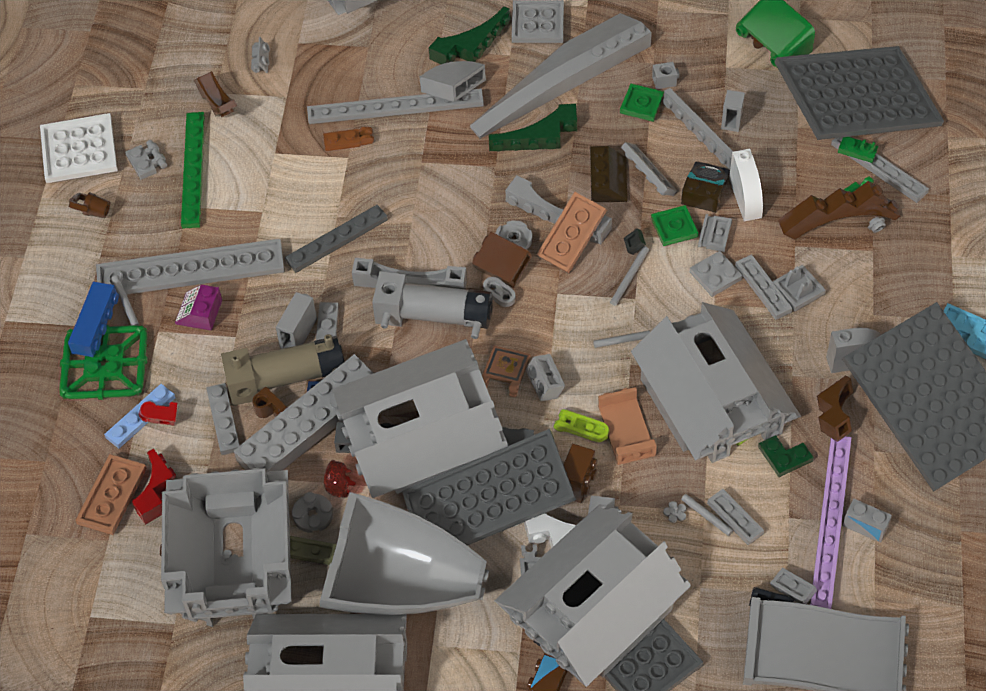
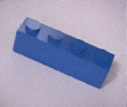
M92 282L68 341L72 354L94 357L96 350H99L101 337L106 333L107 322L112 318L113 307L118 303L119 299L115 285Z

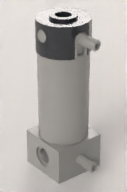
M380 271L372 301L375 324H381V327L384 329L388 328V325L401 327L403 318L464 325L466 327H473L471 337L478 339L480 328L488 329L493 311V295L490 291L410 284L406 281V274Z

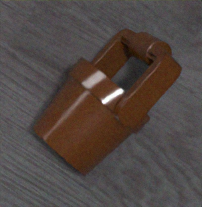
M91 192L88 194L77 193L69 199V208L82 211V214L85 216L106 218L110 210L111 203L109 200ZM79 200L84 201L83 204H80V203H77V202H78Z

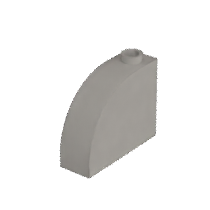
M470 61L444 63L420 76L422 93L453 102L486 81L485 65Z
M869 328L832 331L826 356L831 373L849 371L842 359L881 334Z

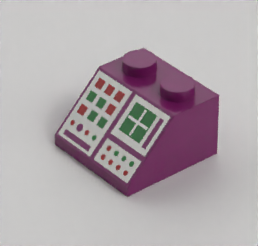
M201 284L186 292L175 324L211 331L222 303L219 287Z

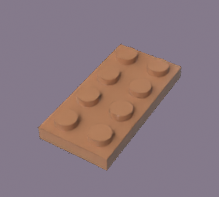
M574 192L538 251L537 256L569 274L607 212V209Z
M109 454L75 520L77 525L114 535L147 469L146 465Z

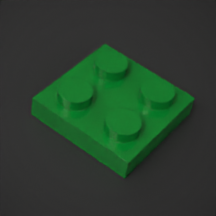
M630 83L620 107V114L654 122L664 97V91Z
M686 205L651 214V220L663 246L698 237V231Z

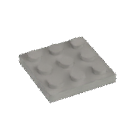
M513 0L512 43H563L564 0Z

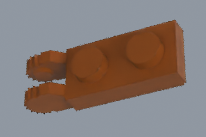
M361 127L359 130L352 129L323 133L325 151L370 145L374 142V137L372 136L373 129L371 127Z

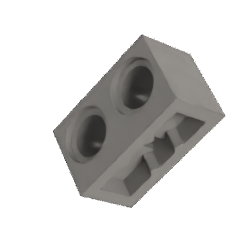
M546 354L532 358L526 368V372L540 401L557 399L565 384L551 355Z

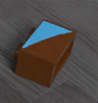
M544 653L542 659L537 660L535 665L536 674L534 678L530 677L527 689L529 691H560L568 671L562 669L557 664L556 658Z

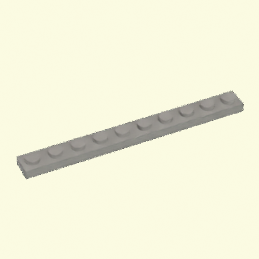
M481 88L472 89L455 102L423 94L307 106L309 124L482 107L484 105Z

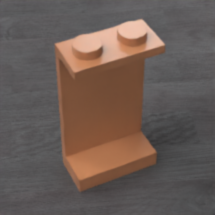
M636 387L624 388L613 393L607 392L598 396V408L603 422L609 428L608 438L617 465L656 456V443L654 439H650L637 401Z

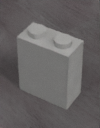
M296 292L279 320L276 331L280 349L302 345L317 320L313 297L308 294Z

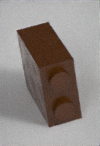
M490 232L484 238L480 251L475 253L472 264L477 270L491 277H497L506 285L514 288L531 260L532 255L523 247Z

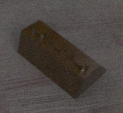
M590 146L591 201L627 202L626 157L609 146Z

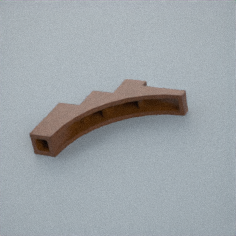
M867 181L852 193L839 188L824 200L811 195L778 221L783 234L795 240L820 225L846 217L876 215L896 220L901 216L898 211V204L894 200L886 198L878 184L875 185Z

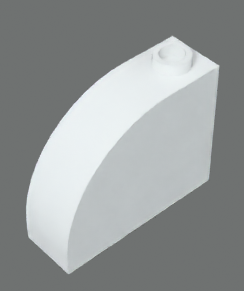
M750 149L732 152L729 181L743 220L760 219L763 213V198L760 178Z

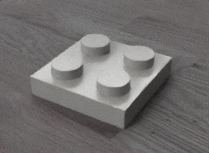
M721 251L690 267L689 271L711 297L741 281L743 276Z

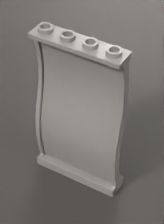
M752 597L743 685H778L812 691H906V685H902V679L906 677L907 664H903L904 657H907L908 644H904L905 636L908 637L909 624H906V616H901L900 618L869 616L807 604L767 601Z

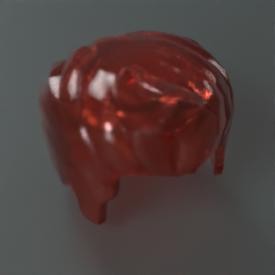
M332 459L326 467L324 475L326 492L338 498H347L349 492H351L348 487L355 486L356 484L355 481H352L345 474L351 473L352 470L346 468L343 462Z

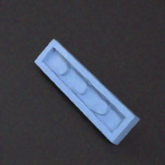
M160 384L104 434L106 439L120 449L149 423L141 420L139 417L141 405L150 401L159 406H167L175 399V394Z

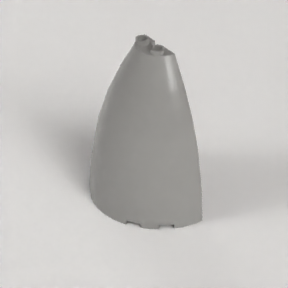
M349 492L333 560L329 565L320 598V607L352 613L405 615L437 611L483 600L485 588L481 586L482 582H487L489 570L485 569L487 561L447 531L422 517L382 501Z

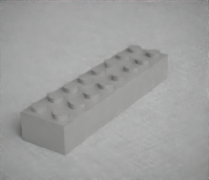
M354 354L234 450L236 461L245 470L253 468L265 469L266 472L284 470L336 427L337 422H343V419L339 421L335 409L338 406L332 389L374 373Z

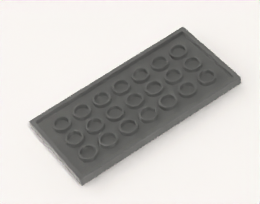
M550 429L402 491L408 512L418 515L444 529L467 546L576 500Z
M587 571L564 592L563 601L569 607H578L602 583ZM663 619L604 678L616 691H670L701 668L703 661Z

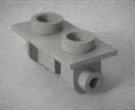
M259 37V42L252 45L253 59L251 69L255 73L262 69L268 73L270 47L261 37Z

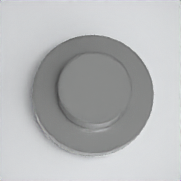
M884 217L873 218L869 222L868 229L872 230L873 233L882 230L886 226Z

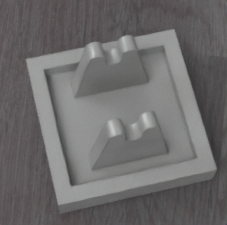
M803 265L795 267L794 270H790L787 274L772 281L794 311L825 295L826 291Z

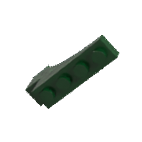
M503 6L489 20L469 31L443 38L437 37L429 47V59L436 63L444 64L453 62L457 56L466 61L476 62L477 59L482 57L486 48L491 46L492 41L500 35L502 29L510 23V8Z
M558 104V108L547 117L525 128L505 133L489 134V151L560 149V132L577 131L576 104Z

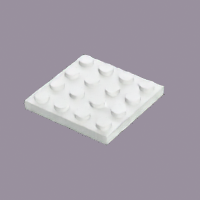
M110 113L40 125L46 183L118 171Z

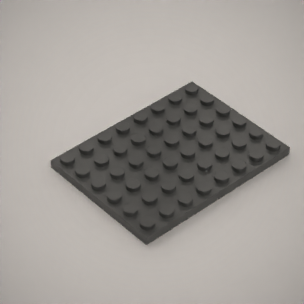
M899 46L777 57L775 60L779 72L817 140L942 126L944 122Z
M937 302L842 359L933 492L986 459V370Z

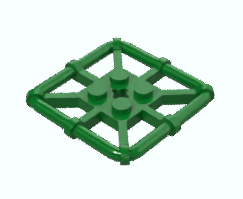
M107 325L106 333L103 335V345H100L98 351L96 350L94 357L85 356V360H70L71 350L68 341L73 329H69L66 332L63 357L60 360L61 376L59 390L60 396L63 399L98 398V400H104V398L139 396L142 393L145 365L148 362L146 356L148 336L147 329L143 325ZM134 333L121 344L109 345L110 334ZM140 339L139 355L133 358H124L125 351ZM104 360L109 361V362H106L104 366H102L101 363H100V362H102V361H104ZM124 366H138L136 384H133L123 375ZM84 368L83 375L67 387L69 369ZM119 380L129 389L105 390L106 381ZM99 381L97 391H77L87 382Z

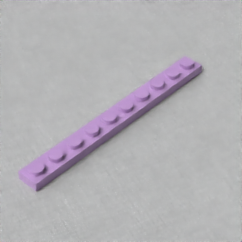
M846 436L838 442L832 438L830 439L812 584L816 587L817 592L810 600V605L828 609L832 608L852 438Z

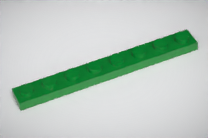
M204 112L186 113L181 211L182 229L200 228L205 128Z

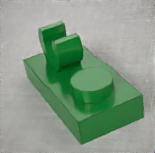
M843 137L838 153L873 163L878 146L875 142L870 144L866 143V140L861 141L852 137Z

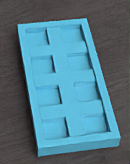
M947 303L943 310L971 351L975 355L986 359V320Z

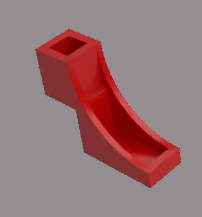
M154 448L147 452L152 464L150 481L145 490L132 501L135 511L145 525L162 515V492L166 491V480H175L174 478L177 477L171 467L167 468L165 465L167 462L161 453L157 454Z

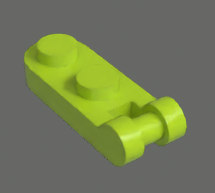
M565 409L560 411L558 415L559 420H556L553 426L559 432L565 431L594 442H603L609 436V428L604 422Z

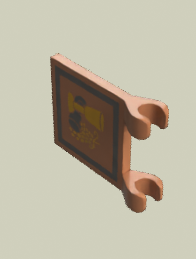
M494 346L482 375L486 388H488L490 379L511 383L509 386V396L517 397L519 386L531 354Z

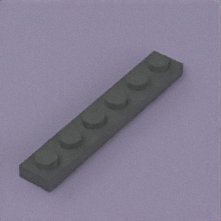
M375 205L287 255L285 260L293 271L297 273L388 221V217L378 205Z

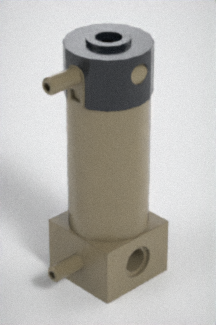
M330 334L325 335L324 339L315 340L314 342L253 356L249 355L248 348L221 353L233 406L252 402L253 397L264 387L271 389L326 377L345 362L341 344L339 345L337 336L332 337Z

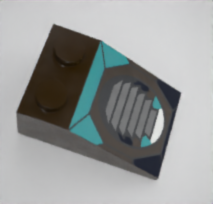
M696 161L683 186L681 204L716 213L730 174V169Z

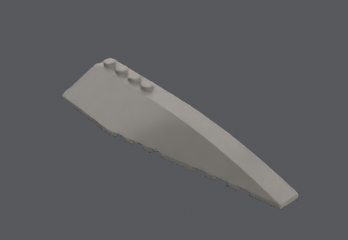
M621 13L565 42L472 123L470 128L480 139L649 48L651 46L652 32L641 21Z

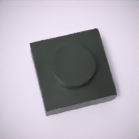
M638 228L624 238L627 251L632 255L646 245L642 230Z

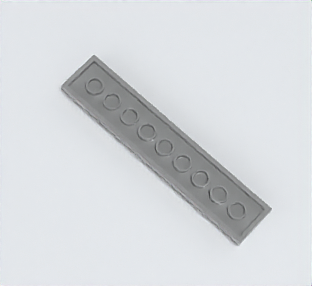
M274 239L96 264L97 282L114 285L111 278L118 275L127 295L283 273L284 263L281 240Z

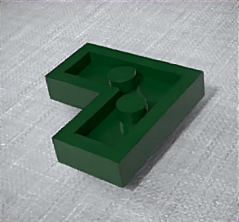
M776 435L758 444V448L778 477L813 462L814 459L804 443L786 450Z

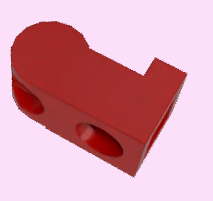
M150 401L145 402L140 407L139 417L145 422L174 426L178 403L170 402L167 407L156 405Z

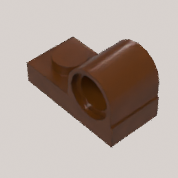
M267 387L260 390L252 399L255 414L259 418H267L272 414L276 417L288 408Z

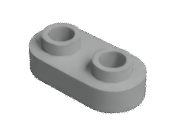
M489 277L484 281V291L492 292L493 300L500 306L510 307L515 303L516 296L514 290L499 278Z

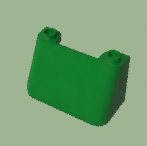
M759 0L736 24V32L739 36L746 38L751 34L771 52L770 61L774 67H777L775 64L777 57L808 55L813 51L814 27L784 0Z

